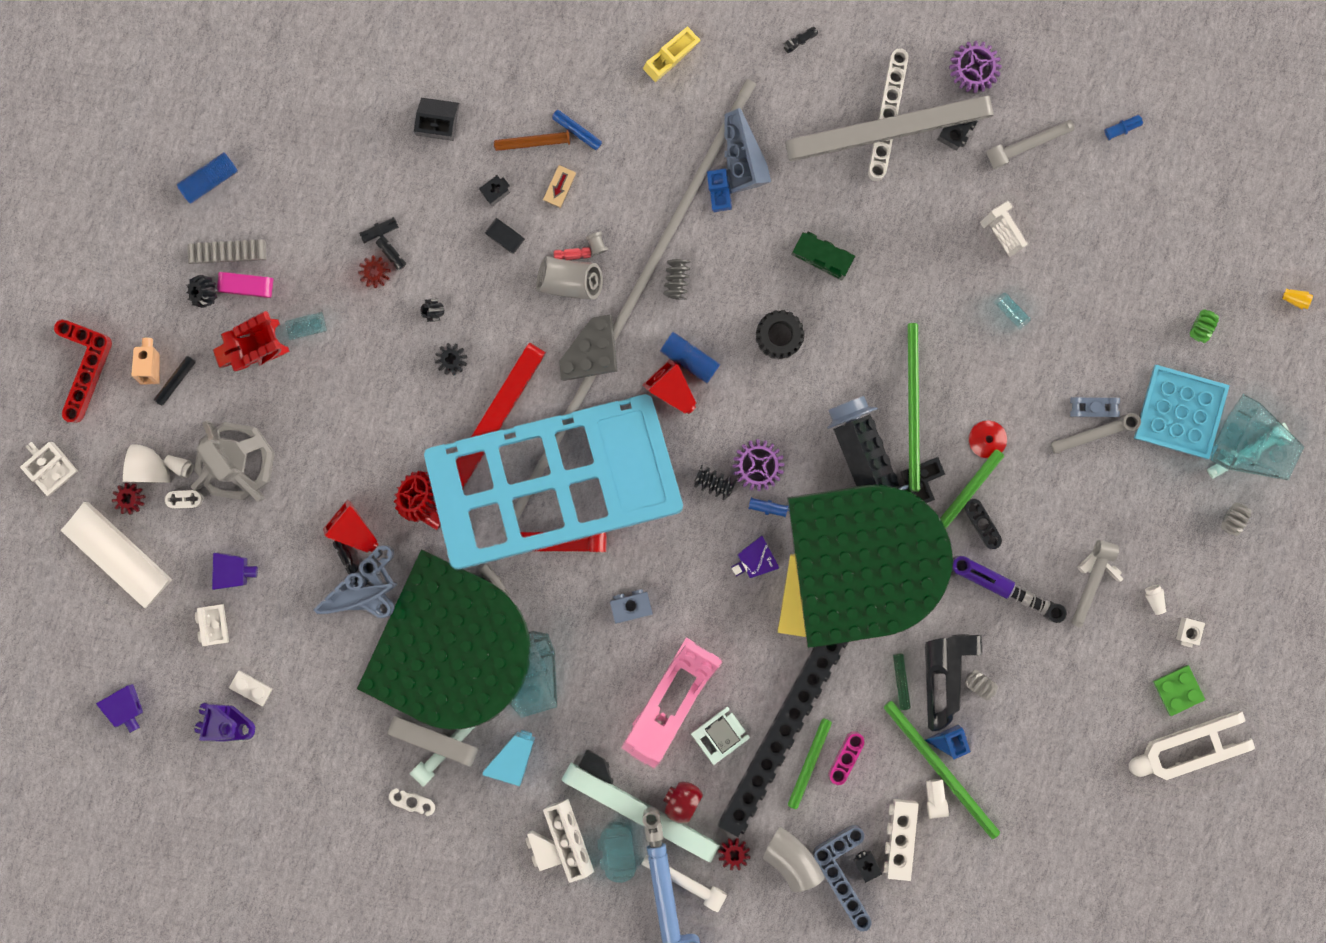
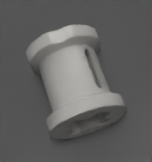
M602 232L586 237V241H589L592 249V256L608 250L601 238Z

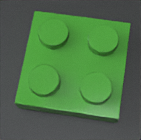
M1185 665L1153 681L1169 716L1176 715L1205 701L1204 695L1189 665Z

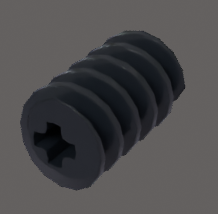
M702 464L694 480V487L697 488L702 484V491L708 487V494L715 490V497L723 494L722 500H725L731 495L737 480L731 483V477L729 476L723 480L724 474L722 473L716 477V470L709 474L710 468L707 467L703 471Z

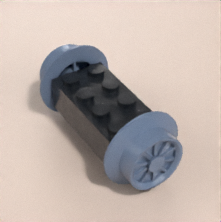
M865 396L828 410L832 422L827 429L846 422V424L833 430L856 487L865 485L899 486L898 478L884 449L883 440L877 432L875 421L872 419L871 414L860 418V416L878 409L877 407H869ZM907 484L901 486L898 489L906 490L909 487V485Z

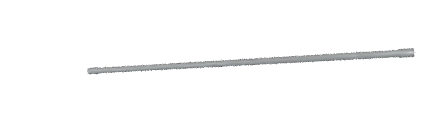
M746 79L730 112L738 108L742 110L752 94L756 83ZM724 123L613 325L615 341L704 180L707 171L725 141ZM597 375L584 378L564 415L578 411ZM573 418L562 420L563 425L570 424ZM567 430L555 434L557 445L560 444ZM545 451L529 480L542 477L548 466ZM531 495L519 497L516 502L514 511L517 522ZM503 524L500 532L506 535L505 527Z

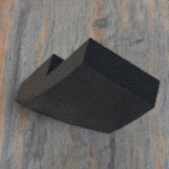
M586 750L578 767L609 784H613V778H611L609 771V762H606L604 758L591 750Z

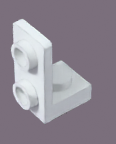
M1093 551L1077 566L1081 573H1091L1097 559L1093 555ZM1107 563L1105 570L1116 581L1121 582L1123 580L1120 576L1122 572L1113 565L1111 567Z

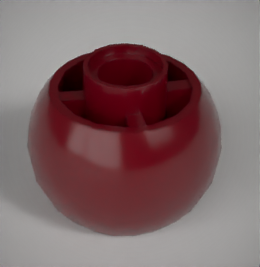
M679 782L676 788L671 786L663 802L667 803L664 809L666 815L676 823L688 824L703 797V793L696 785L690 782Z

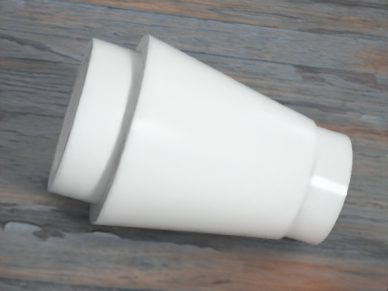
M167 455L164 460V465L181 478H188L193 472L194 464L190 460Z
M1160 585L1146 588L1145 596L1155 615L1165 613L1164 590L1161 589Z

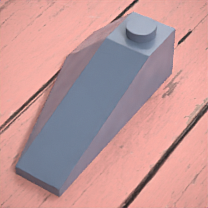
M741 108L724 114V137L727 140V151H724V157H727L726 170L730 194L770 183L771 178L767 162Z

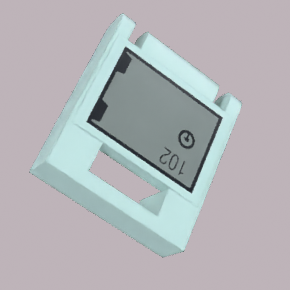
M728 706L690 733L712 765H715L750 738L748 734L743 738L740 737L745 730L732 712L725 716V713L730 710ZM705 735L716 748L711 754L700 740Z

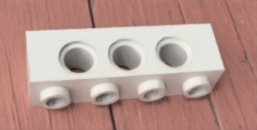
M569 799L544 808L543 812L568 882L586 878L594 872Z
M893 799V804L889 805V815H892L891 823L887 824V834L890 837L889 842L885 844V854H888L887 861L883 863V873H886L888 879L911 881L918 803L916 801ZM900 816L907 817V821L903 825L897 823V819ZM898 835L905 836V841L902 844L895 843ZM897 854L903 855V860L900 863L893 862V858Z

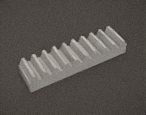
M265 240L187 244L189 264L266 260Z

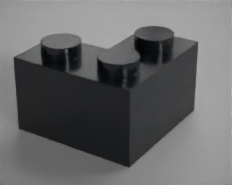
M939 457L920 463V490L918 492H911L909 487L907 488L908 492L918 496L926 503L935 500L928 482L946 475ZM908 468L900 472L905 485H909Z

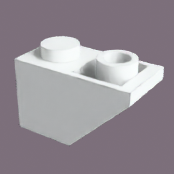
M532 830L528 831V837L525 840L528 848L533 850L532 861L535 867L538 866L539 871L562 864L553 840Z

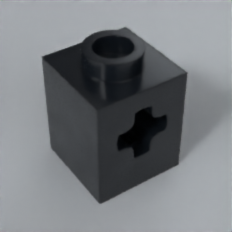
M496 175L480 187L479 190L489 204L494 206L510 193L508 190L510 185L504 177L500 179ZM494 186L499 187V193L493 192Z
M863 850L856 854V858L853 860L865 883L882 875L871 851ZM865 861H868V863H870V868L867 869L866 867H864Z

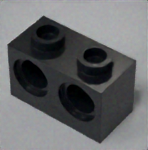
M978 121L945 127L942 129L937 140L957 151L960 146L962 148L965 146L969 138L966 136L968 131H973ZM956 132L959 136V139L952 140L950 138V133Z

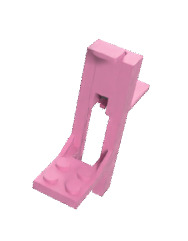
M687 637L678 649L648 703L634 720L633 728L621 747L630 753L631 756L654 769L660 763L695 699L722 663L719 657L694 644L695 642ZM682 668L694 675L696 679L675 716L671 715L667 718L663 712L659 713L660 707L658 705L677 672Z

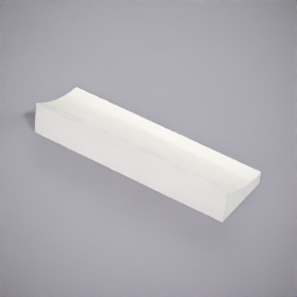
M83 502L73 517L60 530L144 608H147L172 581L163 570L89 502Z

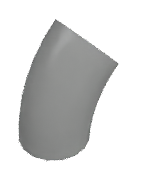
M545 256L538 271L536 290L563 297L596 299L602 289V272L596 263L575 262Z
M779 827L768 845L763 859L781 873L793 892L806 891L820 884L824 879V874L813 855L796 837L782 827Z

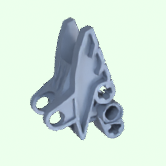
M387 545L379 546L369 557L361 562L360 572L348 575L344 579L345 582H341L334 589L335 591H332L314 611L317 614H329L344 610H367L378 618L390 616L395 606L385 594L396 587L397 583H393L384 567L394 558V550ZM381 550H387L388 558L385 557L382 558L380 561L377 560L382 555ZM369 563H372L374 566L372 573L367 568ZM380 572L385 577L387 584H383L379 576ZM356 577L359 578V580H358V586L355 585V582H356V579H355V578H356ZM368 580H369L374 586H368V587H366L367 584H368ZM382 604H385L387 607L386 614L381 611Z

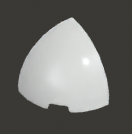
M138 444L129 446L124 462L123 482L171 483L168 467L164 465V460L154 450Z

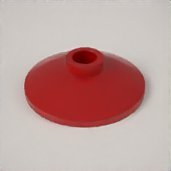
M986 420L977 423L969 434L970 448L981 458L988 459L995 450L1003 452L1007 444V435L1004 428L994 421ZM987 436L992 437L991 443L986 442Z

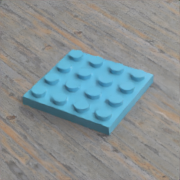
M1154 365L1140 414L1141 424L1136 429L1134 439L1209 459L1230 385Z

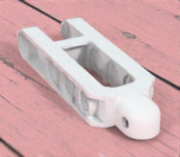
M1237 711L1149 741L1144 754L1131 759L1129 770L1138 777L1153 773L1168 780L1255 749L1252 738L1237 744L1221 745L1218 731L1246 721L1243 712ZM1210 735L1214 750H1211V753L1200 757L1194 756V759L1182 763L1176 762L1174 766L1162 768L1158 757L1161 751Z

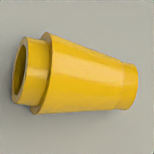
M1285 289L1282 299L1302 310L1303 308L1308 310L1313 295L1309 294L1308 291Z

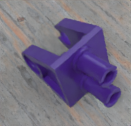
M205 702L200 705V708L205 709V711L199 709V713L205 715L204 721H199L195 725L201 729L194 728L195 732L200 734V741L227 742L249 740L254 736L256 729L254 723L234 706L208 704ZM244 725L249 728L248 733L245 735L242 732Z

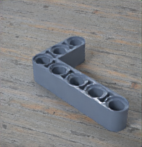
M851 825L817 845L813 850V856L856 929L864 932L870 929L871 919L835 860L861 844L864 840L863 830L857 825ZM854 830L860 832V836L857 839L850 838V834ZM838 840L844 842L841 849L834 848V843ZM824 850L827 852L825 859L817 858L819 851ZM830 867L837 868V873L833 876L827 874V870ZM846 884L847 889L844 892L837 891L838 885ZM851 900L857 902L856 907L853 909L847 907L848 902ZM860 917L867 918V922L864 925L857 924V920Z

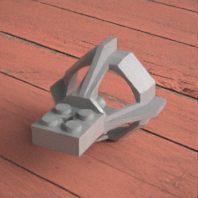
M204 421L202 424L207 435L199 440L198 447L196 448L197 455L194 471L199 478L191 486L193 491H199L206 486L211 495L238 500H246L252 496L256 501H263L265 498L260 489L270 483L275 452L262 433L256 427L224 422L215 428L211 421ZM237 430L248 434L252 438L238 443L234 440L220 438V432ZM260 449L262 453V468L257 479L253 481L243 473L246 454ZM213 479L225 482L232 481L242 490L235 492L223 491L210 483Z

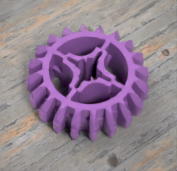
M977 41L973 42V46L970 42H967L966 48L961 45L959 47L960 51L956 50L954 52L955 57H952L950 60L954 64L950 65L949 69L955 70L950 76H957L954 83L956 84L960 81V89L964 85L967 86L966 92L973 88V93H977L978 87L981 92L985 91V87L990 89L992 87L991 83L995 84L997 82L995 77H999L1001 74L997 70L1001 69L1002 65L996 64L1001 59L1000 57L994 58L997 51L995 50L991 53V45L987 49L984 48L985 42H982L980 46H978ZM974 53L981 54V55H983L986 59L981 60V59H979V58L977 57V55L974 54ZM968 54L969 64L961 68V59ZM974 63L980 66L977 71L971 68ZM990 66L989 76L983 80L982 70ZM970 74L973 76L974 80L977 81H972L964 75Z
M757 439L755 446H753L752 441H749V448L745 444L742 445V448L745 450L744 452L737 450V453L741 456L740 458H733L735 461H739L738 464H733V468H739V471H735L734 475L741 474L742 477L738 478L737 481L740 482L744 479L743 487L750 483V490L754 489V485H757V491H761V485H764L765 490H768L767 483L775 486L772 480L780 481V477L776 476V474L784 473V471L778 470V468L785 466V464L778 463V460L783 459V456H776L780 451L779 449H776L774 452L771 450L774 447L773 443L768 448L766 447V440H764L762 446L760 445V440ZM760 449L769 454L764 458H757L752 453V450ZM747 455L751 461V467L744 472L743 460ZM773 458L774 470L770 476L766 470V464ZM766 459V461L762 465L763 469L761 471H759L758 468L757 470H753L751 472V470L756 465V460L760 462V460L763 461ZM754 472H758L766 480L753 481L748 477Z

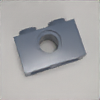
M643 589L632 591V595L626 597L624 594L613 596L614 600L610 601L615 624L653 614L648 592H643ZM629 600L635 601L637 605L633 611H629L625 607L626 602Z

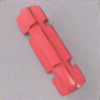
M585 247L582 249H564V251L555 250L553 254L554 258L574 260L581 259L580 257L584 259L591 257V249Z

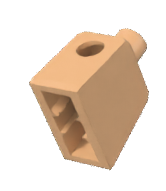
M141 338V347H134L131 376L140 385L160 384V355L153 347L152 338Z

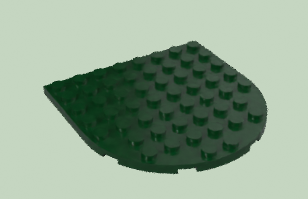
M865 485L787 497L808 648L883 637L905 631L928 616L942 599L952 572L953 556L951 541L939 516L918 496L904 489L901 490L889 487L888 485Z
M421 549L357 689L433 727L467 729L482 725L497 717L499 713L510 705L519 694L525 682L530 665L531 647L527 624L518 606L498 586L464 569H454L450 562Z

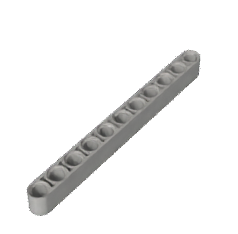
M983 96L785 141L789 161H796L994 116L990 96Z

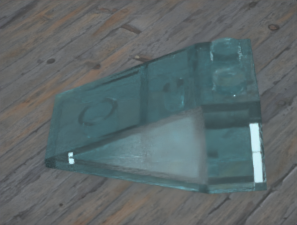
M1243 394L1228 415L1212 448L1211 461L1228 470L1289 480L1304 446L1260 402Z
M529 632L531 647L527 677L519 694L510 704L521 718L558 706L555 649L547 633Z

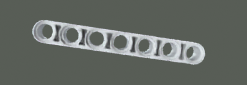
M904 49L894 50L889 59L878 120L885 118L883 115L885 111L891 112L893 116L898 115L908 63V53ZM900 55L903 57L904 62L897 63L894 60V56ZM897 74L900 77V81H892L890 75ZM887 93H894L896 95V100H889L887 98ZM893 139L873 143L868 168V176L871 180L880 181L885 176ZM876 149H884L886 155L884 157L878 156ZM879 167L882 170V175H875L872 169Z

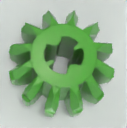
M1203 309L1192 325L1190 337L1198 342L1206 343L1209 341L1215 331L1219 316L1210 310Z

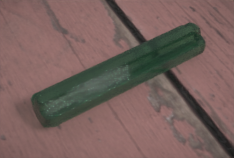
M898 653L893 655L899 704L901 710H909L911 705L904 655Z

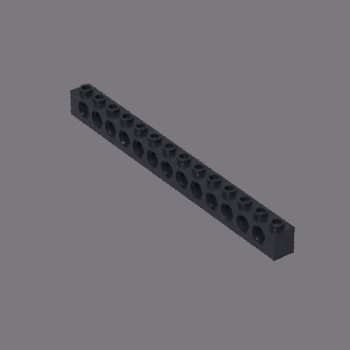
M849 642L837 643L832 651L827 650L826 645L813 647L718 821V827L736 837H739L740 833H745L749 825L746 822L749 817L753 818L758 809L756 807L758 800L762 801L767 793L765 788L768 783L771 784L776 776V773H774L776 767H781L785 760L783 755L786 749L790 750L795 741L792 739L796 732L799 733L804 725L802 722L804 716H808L812 711L813 706L811 703L814 698L818 699L822 692L820 687L823 681H828L832 673L829 670L833 664L836 665L841 657L839 655L841 648L845 649ZM820 657H824L827 660L826 666L822 668L817 666V660ZM809 675H817L818 680L815 684L808 683L807 678ZM800 692H808L809 696L806 701L798 699ZM792 708H797L799 710L798 717L791 718L789 711ZM783 725L790 727V732L786 735L780 733V728ZM773 742L781 744L779 751L774 752L770 749ZM764 759L772 761L771 766L767 769L761 766V762ZM753 777H762V783L754 785L752 783ZM751 793L753 800L745 802L742 799L743 795ZM736 810L744 812V816L741 819L734 818L733 814Z

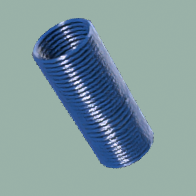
M223 152L208 162L207 165L205 164V166L178 182L177 187L185 199L192 204L198 198L200 199L201 196L217 187V185L219 186V184L238 173V170L227 154Z
M674 332L671 333L660 350L666 357L668 356V358L684 367L685 370L687 369L688 372L703 380L706 384L720 366L719 362L706 355V353L704 354L703 351L690 344V342L688 343L687 340Z

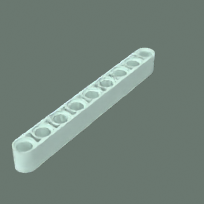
M574 763L569 764L561 779L571 787L644 826L643 812L646 808L652 807L649 804L597 778ZM659 810L664 838L698 857L712 862L720 847L719 843L685 824L672 821L665 813ZM650 814L646 818L649 821H654L657 817Z

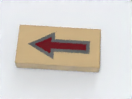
M559 165L543 201L561 208L576 176V172Z

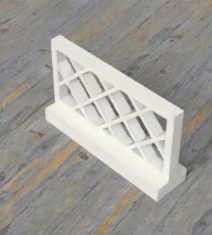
M1007 201L991 211L980 223L983 228L990 225L1006 253L1011 257L1028 244L1008 214V211L1013 207Z

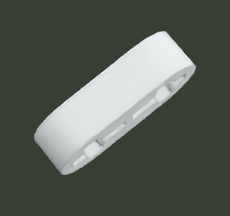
M193 490L172 491L166 495L165 503L170 508H196L203 503V495L199 491ZM174 494L175 497L182 498V501L175 503L176 505L170 502V498H173ZM194 494L195 497H198V501H195L193 505L192 501H186V497H192Z

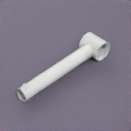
M646 854L641 865L650 869L649 855ZM669 867L672 882L704 899L703 904L719 912L727 897L724 891L714 886L710 890Z

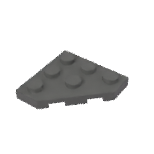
M611 315L591 318L559 360L562 381L618 372Z

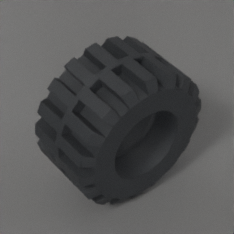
M774 310L760 320L755 334L756 343H758L759 349L764 352L763 354L770 356V358H789L799 350L804 341L805 332L803 324L790 311ZM784 324L790 329L791 339L786 345L777 346L770 341L768 334L773 325Z

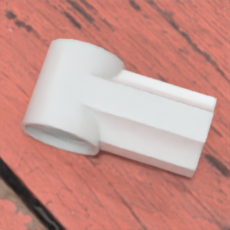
M933 779L926 781L928 796L927 813L929 819L949 817L943 780Z

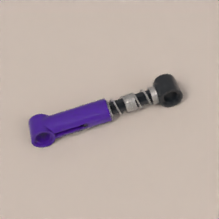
M965 556L953 558L952 572L1005 599L1012 597L1016 599V602L1020 601V604L1038 610L1043 617L1051 622L1060 623L1066 618L1067 612L1064 606L1052 601H1043V598H1037L1030 591H1024L1020 589V586L1016 587L1014 581ZM963 560L966 565L962 571H959L956 567L957 562ZM971 569L986 576V579L970 572ZM1054 608H1058L1060 612L1057 618H1053L1051 615V611Z

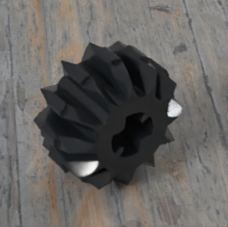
M197 275L189 279L190 283L186 285L188 288L186 293L189 294L188 300L192 301V306L206 308L215 303V299L218 298L216 295L218 290L215 288L216 282H212V277Z
M447 343V350L441 346L440 350L443 353L435 354L441 358L435 360V363H442L438 370L442 371L446 368L444 371L445 375H448L451 369L452 375L455 376V369L463 372V369L459 366H467V363L462 361V359H467L468 356L461 355L464 352V348H460L457 351L458 344H454L453 349H451L450 343ZM451 354L453 357H456V360H453V364L447 362Z

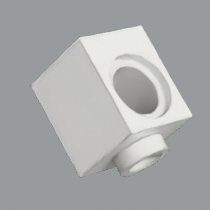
M1182 617L1176 640L1182 641L1181 645L1191 648L1193 644L1200 645L1205 623ZM1189 628H1192L1194 631L1191 638L1186 636Z

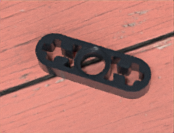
M970 499L964 506V510L987 548H999L1002 544V538L984 506L979 500ZM971 502L973 504H978V507L976 508L978 514H980L981 512H983L984 514L978 516L975 520L973 519V516L977 515L974 511H969V508L971 507ZM982 518L988 521V527L984 530L978 527V521ZM991 528L993 532L989 533L992 537H997V540L995 541V546L993 544H988V541L990 540L988 534H986L985 536H983L982 534L988 532Z

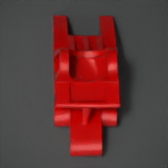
M265 311L232 328V330L222 333L221 337L224 344L213 349L218 367L224 368L232 365L233 371H239L257 362L261 366L290 352L288 346L285 347V345L279 343L275 336V329L280 326L279 320L270 319L268 311Z

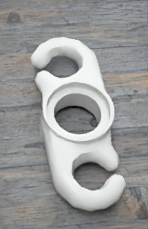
M395 788L389 794V800L393 805L407 811H416L423 814L424 804L430 805V810L425 813L426 816L432 815L435 811V804L432 800L416 793H406L402 790L400 791L401 800L399 801L394 799V794L398 793L399 789ZM409 797L416 798V807L411 808L407 805Z

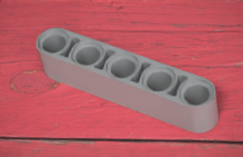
M396 716L393 717L387 732L388 735L472 767L478 752L476 747Z

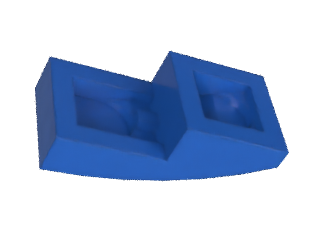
M727 170L707 171L712 211L732 210Z

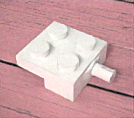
M30 442L26 448L33 456L20 466L30 480L35 482L46 496L53 494L78 472L54 442H48L40 450L37 449L33 442Z

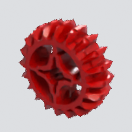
M418 470L417 472H411L409 476L406 475L405 481H401V486L397 487L398 493L394 494L397 498L394 500L396 504L395 509L401 517L408 521L417 523L425 521L426 518H431V513H436V503L428 472Z

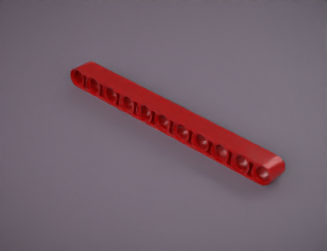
M530 342L528 343L471 437L500 430L546 354L545 351ZM485 452L461 456L456 460L462 489H464ZM436 507V513H431V518H426L422 522L438 530L441 523Z

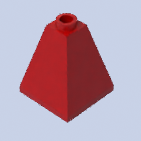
M670 359L642 384L650 393L685 414L692 413L696 408L695 404L697 403L679 365Z
M348 499L323 528L324 535L327 538L367 553L369 551L373 552L379 544L375 535Z

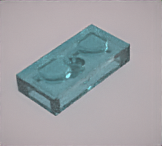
M323 312L285 321L289 340L328 331Z

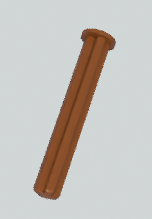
M569 129L567 132L494 140V149L501 151L563 143L570 145Z

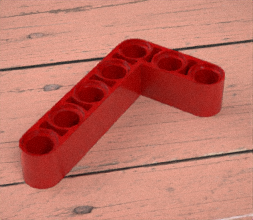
M62 319L55 323V333L87 347L62 410V417L65 421L79 423L84 418L112 347V340L107 335ZM67 324L69 326V330L67 333L63 334L62 327L63 325ZM85 331L87 334L86 339L81 341L80 333ZM100 338H103L105 343L99 348L97 342ZM96 355L98 361L95 365H92L90 360ZM89 373L90 381L85 383L83 378ZM82 391L83 399L78 401L77 393ZM72 409H75L77 413L74 419H71L69 415Z
M520 532V534H521V536H522L523 538H526V537H529V536H533V535H537V534H541V533H545V532ZM607 532L534 551L607 552Z

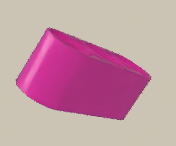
M218 272L217 292L272 298L274 279Z
M854 731L846 736L828 773L833 784L842 785L846 782L864 747V738L860 733ZM854 736L860 738V743L857 746L850 744V740ZM846 753L850 754V762L843 763L841 760L842 756ZM835 771H841L843 773V776L840 780L833 779V773Z

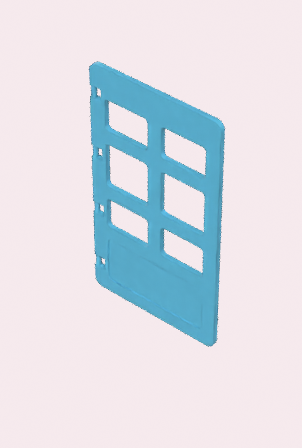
M647 394L459 440L446 445L431 447L424 452L450 564L457 570L675 515L683 510V502L653 399ZM631 404V409L621 411L620 406ZM573 418L574 423L563 425L562 420ZM577 427H584L594 463L565 470L555 434ZM515 432V438L505 440L504 435ZM537 437L541 438L551 473L532 480L512 485L508 484L499 448ZM457 447L458 452L451 454L446 453V449ZM483 451L486 453L494 488L466 496L463 493L456 458ZM597 478L601 485L608 516L580 523L577 519L569 486ZM551 489L555 490L565 526L561 529L523 538L512 503L513 499ZM498 504L507 535V542L479 549L476 545L469 511Z

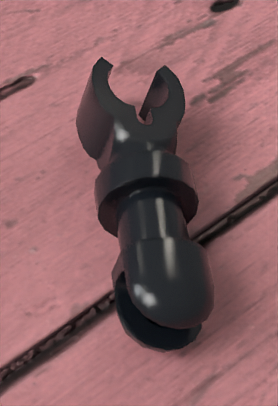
M811 27L805 33H799L796 35V38L784 42V49L787 53L794 51L800 44H805L806 40L814 38L818 34V30H816V27Z

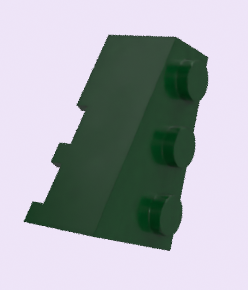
M809 231L807 233L802 232L791 254L841 281L846 276L855 258V255L835 247L829 241L818 239L815 234Z

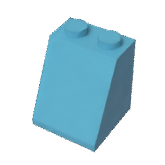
M521 730V732H517L485 768L483 775L520 786L536 737H533L532 733Z

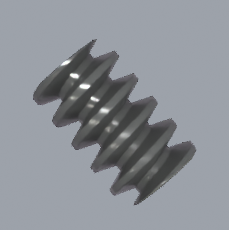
M684 259L667 261V264L672 267L666 268V272L671 275L665 276V279L669 281L664 284V287L669 289L663 291L665 296L672 299L687 300L682 294L687 293L683 286H687L688 283L683 280L689 278V275L684 272L690 270L685 264L691 263V261Z

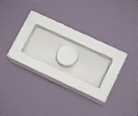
M241 671L237 672L229 687L231 690L261 706L265 705L273 690Z

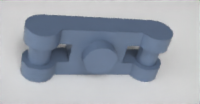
M1070 397V403L1072 404L1070 417H1120V411H1118L1120 398ZM1080 404H1084V411H1080ZM1105 404H1110V411H1105Z

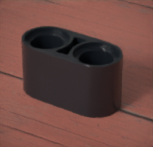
M498 218L494 219L485 232L488 237L512 254H515L525 240L524 237Z

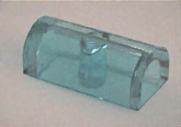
M1002 293L993 302L1019 330L1031 321V318L1007 293Z

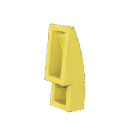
M687 26L645 63L643 70L656 83L700 42V39Z

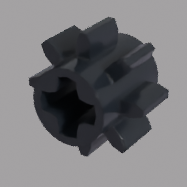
M438 298L426 299L420 311L421 315L427 318V322L440 321V317L444 315L445 309L443 304L438 302Z

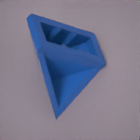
M960 725L925 739L927 743L951 756L953 760L971 752L965 732Z

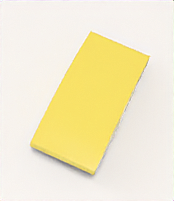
M790 554L778 633L806 637L795 555Z

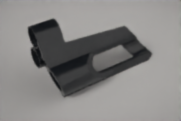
M958 634L952 635L949 638H940L926 642L928 728L931 731H940L952 722L953 715L960 710L962 656L982 655V635ZM934 674H945L947 707L943 711L935 713Z

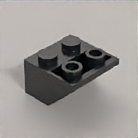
M421 97L414 124L415 135L454 141L459 103Z

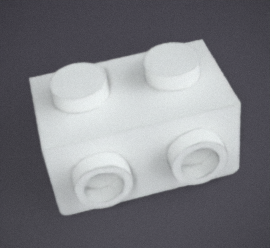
M224 604L197 608L195 620L197 624L199 623L200 631H198L199 643H202V646L228 643L229 638Z

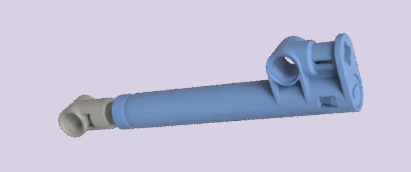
M648 807L643 812V824L646 841L649 842L646 848L649 855L648 860L662 943H700V938L695 934L680 935L666 844L662 843L664 837L660 812L655 807ZM653 814L657 818L654 821H649L646 817Z

